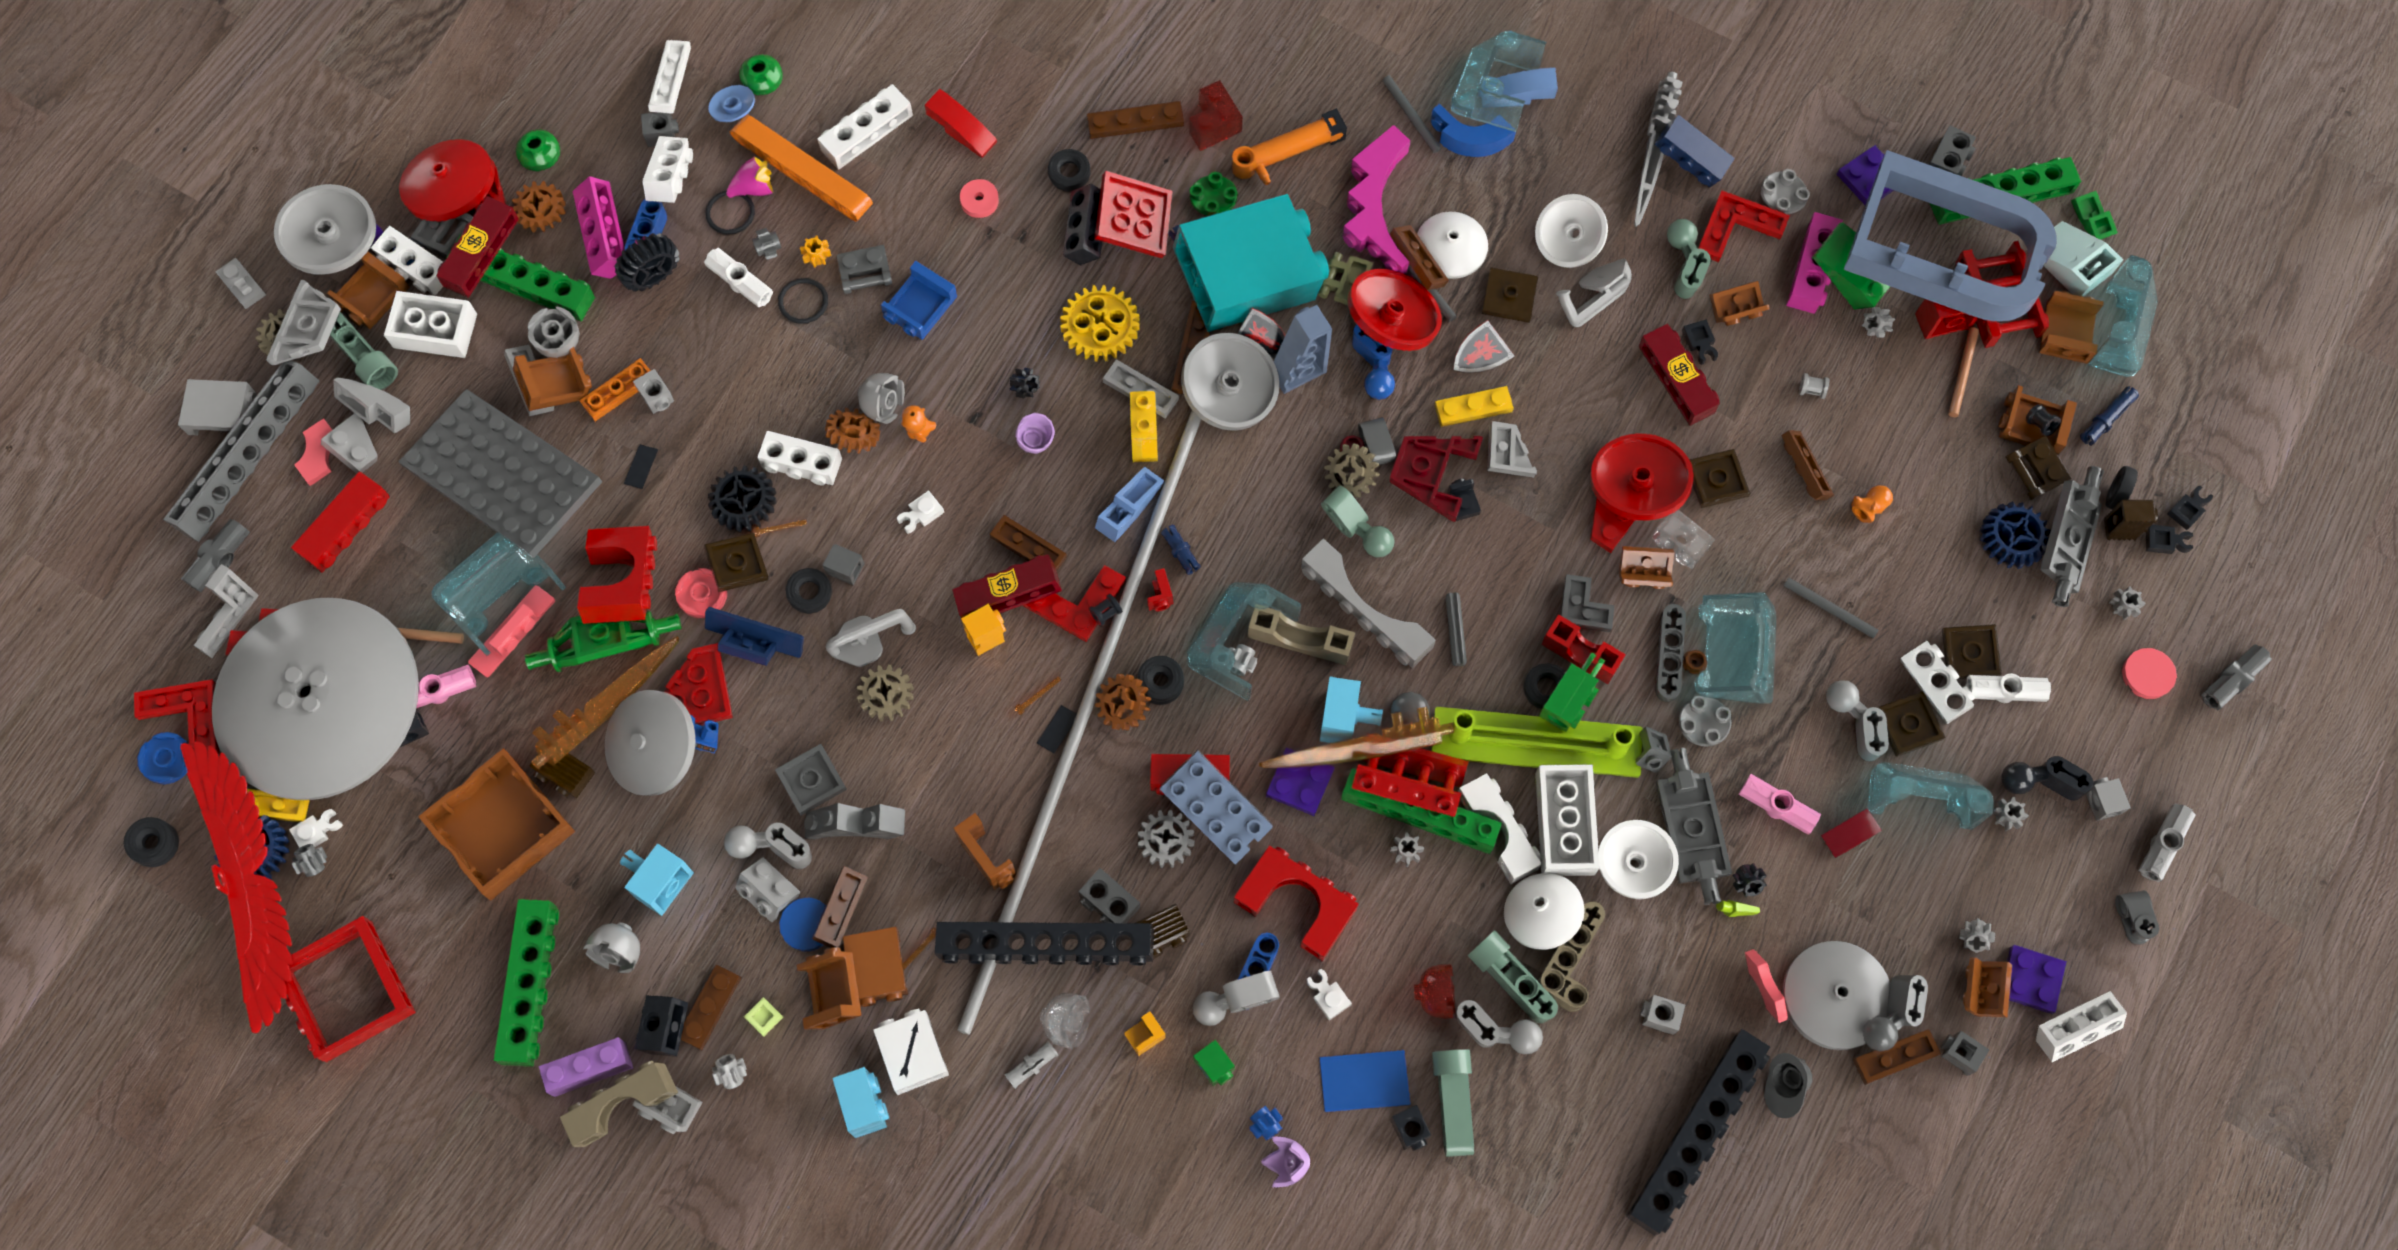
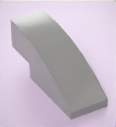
M339 377L334 379V397L368 424L378 420L393 433L410 425V407L398 398L364 383Z

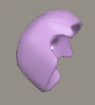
M1032 413L1021 419L1015 433L1016 442L1025 452L1037 454L1045 451L1050 446L1055 430L1052 421L1043 414Z

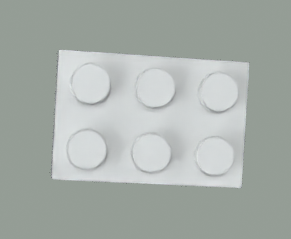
M396 291L384 336L391 346L396 349L465 358L477 313L470 302L466 300Z

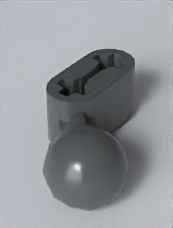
M1897 975L1893 977L1889 989L1888 1017L1878 1016L1872 1018L1864 1026L1863 1037L1869 1048L1876 1051L1889 1050L1896 1044L1900 1028L1903 1026H1918L1922 1023L1928 992V985L1924 977L1921 975Z

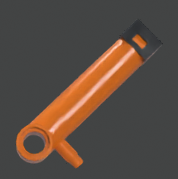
M1335 108L1323 113L1321 119L1252 147H1238L1232 156L1233 174L1239 179H1248L1256 171L1264 185H1269L1271 180L1265 167L1329 142L1330 145L1343 141L1346 139L1347 126L1339 111ZM1245 161V162H1248V163H1247V164H1241L1240 162Z

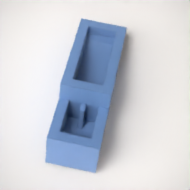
M1555 68L1512 73L1481 84L1483 106L1529 105L1531 99H1555L1558 89Z
M1144 467L1115 495L1114 501L1098 516L1095 529L1116 542L1150 503L1164 484V480Z

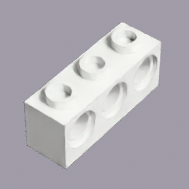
M659 136L642 181L646 201L675 203L678 193L682 192L683 178L687 177L688 164L692 163L693 150L689 148L688 138Z
M389 226L371 247L377 255L376 258L386 265L395 268L394 271L403 276L405 280L409 278L414 281L413 285L421 292L425 293L428 291L436 296L443 287L436 276L438 268L443 261L393 227ZM396 246L394 251L388 253L390 249ZM410 259L415 260L411 265H406ZM433 273L430 278H426L428 274Z
M770 431L766 432L757 457L761 467L767 472L777 473L778 471L786 473L794 479H801V477L810 479L811 482L822 486L834 484L842 461L840 451L837 448ZM773 452H781L777 457H770ZM797 458H805L801 463H794ZM821 464H829L825 469H817Z
M1926 641L1901 657L1900 660L1920 689L1924 691L1926 697L1944 722L1949 724L1974 707L1972 700L1975 697L1967 686L1962 688L1956 680L1959 678V675L1951 665L1946 667L1940 659L1944 655L1936 644L1931 646ZM1927 654L1931 657L1932 661L1928 666H1920L1916 662L1917 656ZM1936 675H1942L1946 678L1947 684L1941 688L1935 687L1931 682L1932 678ZM1957 696L1961 698L1963 704L1958 709H1952L1947 704L1948 698Z
M2111 991L2039 1025L2036 1042L2050 1061L2054 1062L2122 1029L2127 1012Z

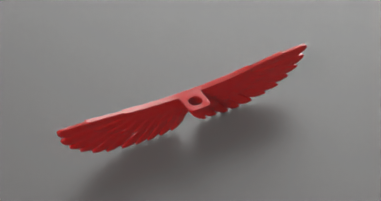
M197 741L194 742V748L187 743H182L180 748L187 768V776L200 806L220 865L218 867L214 864L211 868L217 889L228 897L239 960L243 1002L246 1004L251 1031L257 1034L261 1030L263 1022L265 1026H270L273 1022L274 1012L277 1014L280 1012L281 998H287L286 982L291 983L292 981L289 965H293L292 956L287 946H292L291 937L287 932L290 928L287 920L282 917L286 916V911L277 903L282 902V898L274 890L278 886L267 877L254 874L262 865L268 852V848L264 847L266 835L261 833L263 821L258 819L259 808L255 805L253 792L249 791L247 793L246 777L240 776L239 769L235 763L232 762L230 764L226 755L222 752L218 755L217 750L212 746H208L207 751L206 746ZM218 874H219V876H220V878H221L222 885H221V883H220V881H219Z

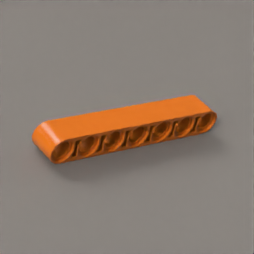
M749 114L742 117L730 130L731 136L740 145L764 161H767L768 164L849 219L857 222L872 206V200L862 190Z

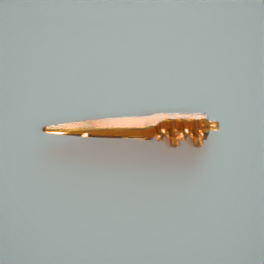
M674 637L616 679L594 699L592 698L585 704L584 713L576 708L573 711L574 714L569 718L560 709L553 714V718L561 725H556L550 735L540 726L537 727L532 734L540 740L535 744L539 755L531 761L537 769L546 762L554 766L614 714L616 708L623 700L634 694L649 679L678 644L679 637Z
M1425 706L1417 708L1418 722L1404 724L1401 712L1392 713L1393 727L1382 728V736L1373 733L1272 758L1258 764L1263 768L1328 765L1370 759L1442 744V735L1454 733L1452 723L1440 725L1437 717L1429 719L1428 709Z

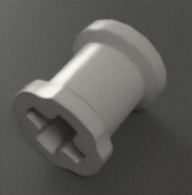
M1803 373L1799 386V395L1806 393L1817 395L1820 399H1825L1829 387V378L1824 377L1820 379L1810 377L1808 373Z

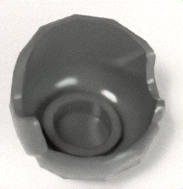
M1412 691L1397 696L1390 708L1393 722L1398 728L1406 731L1422 728L1430 718L1428 701L1421 694Z

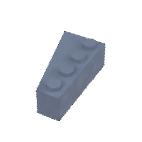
M1317 305L1311 308L1305 307L1294 316L1274 360L1279 375V387L1284 394L1327 372L1332 328Z

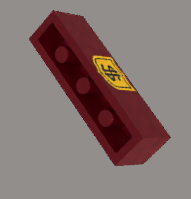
M488 196L483 203L479 204L475 216L470 223L466 224L462 236L458 242L453 244L449 256L438 268L436 276L443 287L467 298L470 297L519 220L513 207Z
M1666 324L1643 335L1638 347L1689 426L1715 414L1720 404L1718 394L1710 389L1704 373L1695 366L1691 353L1682 346L1678 333L1672 330L1669 324Z
M1047 554L1036 556L1020 565H1011L1006 570L998 573L987 574L979 580L962 583L959 587L952 589L959 616L963 618L987 604L990 605L993 611L997 609L999 613H1003L1061 592L1062 588L1055 565Z

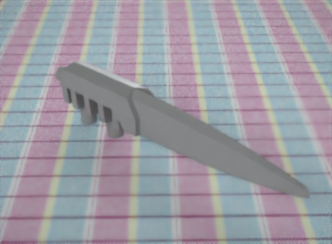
M1668 72L1667 77L1660 81L1647 130L1649 141L1637 197L1635 227L1640 224L1664 156L1654 144L1677 112L1675 109L1679 103L1677 99L1681 95V90L1679 89L1682 87V82L1676 80L1677 73Z

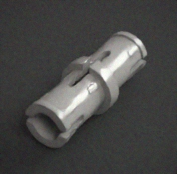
M1047 1041L1046 1044L1032 1055L1023 1057L1024 1061L1006 1073L1005 1076L1016 1089L1018 1085L1035 1073L1037 1075L1040 1072L1039 1069L1054 1057H1057L1058 1053Z

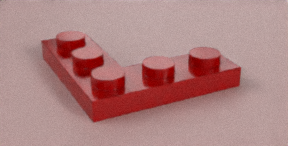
M1721 190L1699 248L1707 251L1711 260L1719 262L1735 223L1780 240L1790 215Z
M1104 565L1078 606L1056 593L1022 606L1087 642L1098 625L1088 608L1091 606L1095 607L1104 601L1109 593L1115 598L1125 584L1126 577Z
M214 680L134 692L135 718L142 720L187 712L189 745L194 748V742L197 741L204 744L207 751L208 746L214 747L218 755H220V748L212 723V702L216 686Z

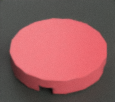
M698 568V570L693 572L691 570L681 577L675 588V596L680 609L684 613L699 619L705 618L708 607L720 610L724 606L727 599V590L718 592L712 571L707 568Z
M2142 648L2133 652L2124 661L2122 668L2123 681L2126 686L2128 685L2132 689L2131 692L2136 696L2145 699H2157L2167 694L2174 687L2177 678L2176 668L2172 660L2162 651L2153 648Z

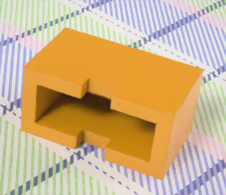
M989 604L961 618L966 637L978 656L1005 642L1003 633L1006 632L1003 625L1004 621L998 610L993 611Z

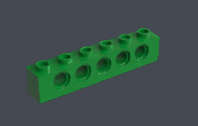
M2057 157L2046 163H2032L2025 168H2010L2003 173L1995 175L1989 173L1981 178L1974 179L1976 182L2014 194L2032 203L2072 194L2082 182L2071 157L2063 159ZM1930 203L1938 225L1971 218Z
M501 248L480 280L546 308L556 309L555 307H561L569 311L576 320L581 322L595 299L590 288L591 286L580 279L575 281L561 271H550L538 262L530 263L518 254L513 253L510 255L505 253ZM569 291L566 295H561L562 293Z
M1351 769L1341 800L1491 854L1502 825L1501 822L1460 807L1457 808L1456 815L1453 817L1353 789L1352 785L1357 769Z
M518 899L494 1061L501 1065L534 1067V1061L539 1057L538 1033L542 1032L544 1018L541 1016L542 1006L546 1004L548 998V991L545 989L546 978H550L552 965L549 962L550 952H553L555 948L553 930L554 925H557L559 921V910L551 901ZM541 924V931L536 935H532L531 930L533 926ZM533 950H537L538 955L536 959L528 962V954ZM533 976L534 982L532 986L524 989L523 983L525 979ZM529 1003L530 1009L528 1013L520 1016L519 1010L521 1006ZM525 1030V1039L520 1043H516L515 1037L517 1033Z

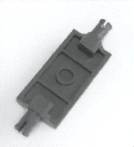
M2089 466L2087 468L2084 485H2079L2074 480L2064 481L2040 569L2057 584L2052 603H2055L2054 605L2058 607H2068L2071 594L2079 593L2102 507V504L2099 502L2101 494L2099 487L2104 470H2101L2102 468L2098 466Z
M1680 748V751L1673 749L1670 752L1675 773L1670 778L1657 780L1656 787L1666 832L1673 840L1678 852L1679 863L1676 873L1678 884L1700 882L1704 905H1710L1711 902L1712 904H1717L1721 902L1716 879L1731 876L1732 870L1709 772L1694 773L1693 770H1690L1686 748Z

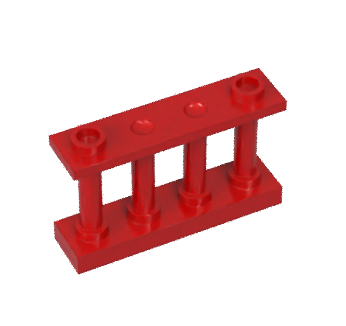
M2013 241L2004 255L1977 259L1974 257L1972 249L1964 250L1955 261V264L1957 265L1959 262L1967 265L1968 268L1965 275L1985 281L1982 279L1979 269L2010 263L2013 276L1985 281L1996 286L2008 287L2019 285L2026 263V254L2021 249L2019 241ZM2039 297L2027 312L2029 319L2000 324L1997 321L1978 318L1976 324L1984 348L1995 346L2003 333L2033 328L2035 337L2040 338L2049 327V318L2043 311Z
M1367 733L1360 760L1366 761L1367 765L1358 764L1352 785L1353 789L1455 817L1462 793L1453 791L1454 786L1462 787L1469 761ZM1377 765L1393 769L1392 773L1378 770ZM1406 772L1416 775L1418 780L1403 777L1402 774ZM1428 779L1444 783L1443 788L1428 784Z

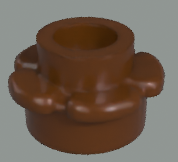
M1692 650L1684 654L1682 666L1690 674H1700L1701 671L1707 668V659L1703 652Z

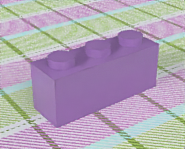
M619 1037L539 1066L546 1093L554 1097L633 1068L626 1042Z

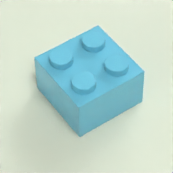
M863 1067L832 1078L847 1130L851 1135L857 1138L887 1127L885 1120L889 1119V1114L885 1103L878 1098L877 1094L881 1093V1087L874 1073H869Z

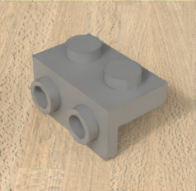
M764 857L740 873L735 887L741 897L747 899L770 922L775 921L779 912L796 900L800 894V891Z
M676 1087L678 1094L655 1107L644 1106L638 1100H634L632 1105L639 1109L637 1113L648 1120L655 1118L661 1122L660 1127L675 1134L676 1131H687L703 1102Z

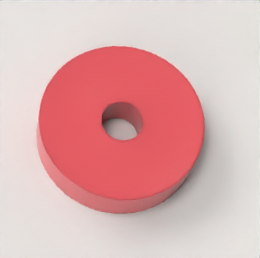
M972 180L965 184L960 192L961 207L971 217H987L998 207L999 197L997 189L987 180ZM977 197H983L982 200H976Z

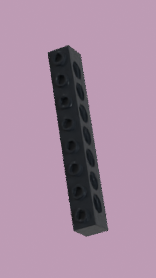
M937 922L934 954L943 963L956 964L958 960H969L968 962L972 964H984L985 960H995L997 964H1011L1012 960H1022L1023 964L1028 965L1038 964V961H1049V964L1063 965L1065 961H1076L1078 965H1091L1092 961H1103L1104 965H1119V961L1130 962V965L1143 966L1146 965V962H1153L1154 928L1151 923ZM969 938L971 940L967 948L959 949V943L962 939ZM989 939H997V944L994 948L985 949V944ZM1016 939H1024V944L1020 949H1012V943ZM1050 939L1051 944L1047 949H1038L1040 941ZM1071 939L1078 940V944L1073 950L1065 949L1067 941ZM1098 939L1105 941L1102 949H1092L1094 941ZM1130 940L1132 945L1128 950H1119L1118 946L1121 941Z
M1744 1029L1739 1030L1735 1034L1626 1217L1654 1236L1660 1234L1661 1231L1663 1233L1667 1232L1674 1220L1670 1216L1675 1207L1680 1209L1687 1199L1688 1195L1684 1193L1689 1184L1694 1186L1702 1173L1698 1170L1701 1163L1709 1161L1715 1151L1712 1145L1716 1138L1721 1139L1728 1130L1729 1125L1726 1124V1121L1730 1115L1735 1116L1741 1108L1743 1102L1739 1099L1744 1091L1749 1093L1756 1082V1079L1753 1077L1757 1069L1762 1070L1770 1058L1767 1055L1770 1046ZM1737 1058L1746 1060L1748 1064L1747 1071L1738 1068L1736 1064ZM1724 1080H1728L1734 1085L1733 1094L1727 1093L1724 1090ZM1710 1103H1715L1720 1107L1721 1114L1719 1117L1713 1116L1710 1113ZM1696 1126H1701L1706 1130V1140H1701L1696 1136ZM1683 1149H1687L1693 1154L1692 1163H1686L1682 1159L1681 1152ZM1669 1172L1675 1173L1679 1177L1678 1187H1673L1668 1183L1667 1175ZM1655 1196H1660L1664 1199L1666 1206L1663 1211L1654 1207L1653 1199Z

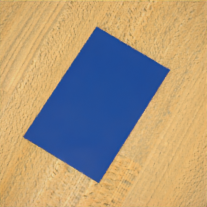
M1405 1050L1319 1057L1325 1112L1411 1105Z

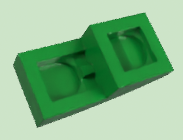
M2097 191L2071 200L2073 208L2088 234L2101 240L2118 233L2110 211L2104 212Z

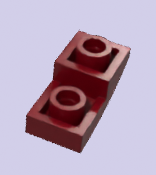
M1868 808L1822 834L1821 837L1833 856L1837 858L1882 830Z

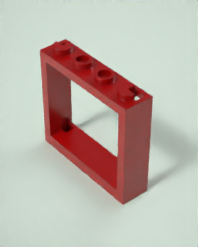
M364 916L291 955L293 965H289L292 981L291 983L286 982L288 996L285 1001L290 1010L296 1012L299 1019L296 1021L297 1027L303 1035L306 1034L310 1042L307 1044V1048L312 1052L314 1058L328 1062L416 1013L372 921ZM360 936L395 1009L328 1046L294 972Z

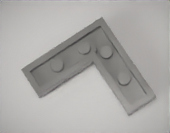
M222 564L211 573L205 586L224 601L225 604L214 614L212 622L206 630L199 634L197 642L194 644L197 649L211 658L214 657L230 635V631L234 630L259 596L235 573Z

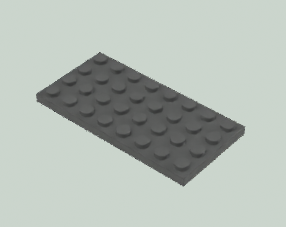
M467 389L398 461L405 469L532 558L543 549L602 483V480L597 475Z

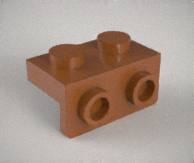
M1758 281L1709 294L1716 323L1725 322L1726 326L1740 323V318L1748 316V319L1763 316L1762 311L1770 309L1769 304L1764 305Z
M1622 546L1619 567L1621 583L1633 588L1640 585L1651 586L1655 589L1672 587L1673 580L1671 576L1674 550Z
M1970 957L1969 965L1966 968L1967 989L1963 995L1965 1010L1977 1017L2008 1018L2012 964L2009 962L1981 961L1976 957Z

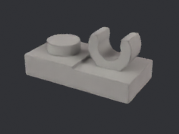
M234 258L215 271L245 309L266 296L237 258Z

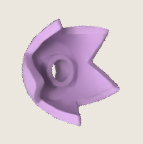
M1272 1137L1273 1142L1279 1149L1261 1160V1163L1279 1174L1272 1187L1292 1185L1298 1182L1308 1171L1310 1166L1309 1155L1294 1140L1285 1137Z

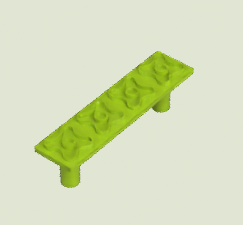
M1436 707L1432 751L1471 762L1539 768L1540 765H1592L1593 774L1639 778L1641 767L1636 765V759L1642 754L1640 732L1643 728L1641 726L1580 721L1575 729L1570 727L1567 732H1564L1538 716Z

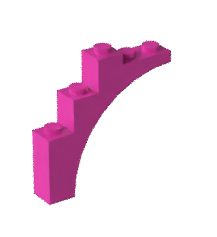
M1393 125L1352 159L1351 172L1353 177L1360 183L1348 192L1347 205L1349 210L1356 216L1344 225L1343 239L1350 248L1354 247L1359 253L1367 247L1368 252L1374 258H1379L1384 263L1386 269L1407 274L1409 261L1399 251L1388 233L1383 218L1381 200L1388 177L1395 166L1407 155L1410 146V139Z

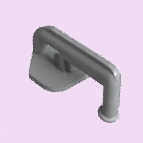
M1620 259L1597 267L1579 281L1581 288L1599 291V293L1577 310L1570 299L1569 294L1571 291H1558L1556 295L1559 297L1560 304L1570 324L1574 327L1582 326L1623 295L1631 281V269L1626 259Z
M903 609L893 610L874 619L868 616H859L843 624L839 633L828 640L826 650L833 658L856 667H862L876 661L882 654L883 647L878 632L900 623L902 633L911 635L915 632L916 625Z

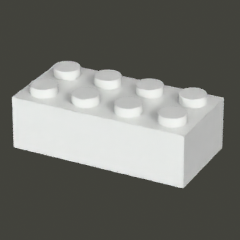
M1540 765L1535 773L1540 855L1542 858L1541 873L1557 874L1560 876H1594L1600 866L1593 766Z

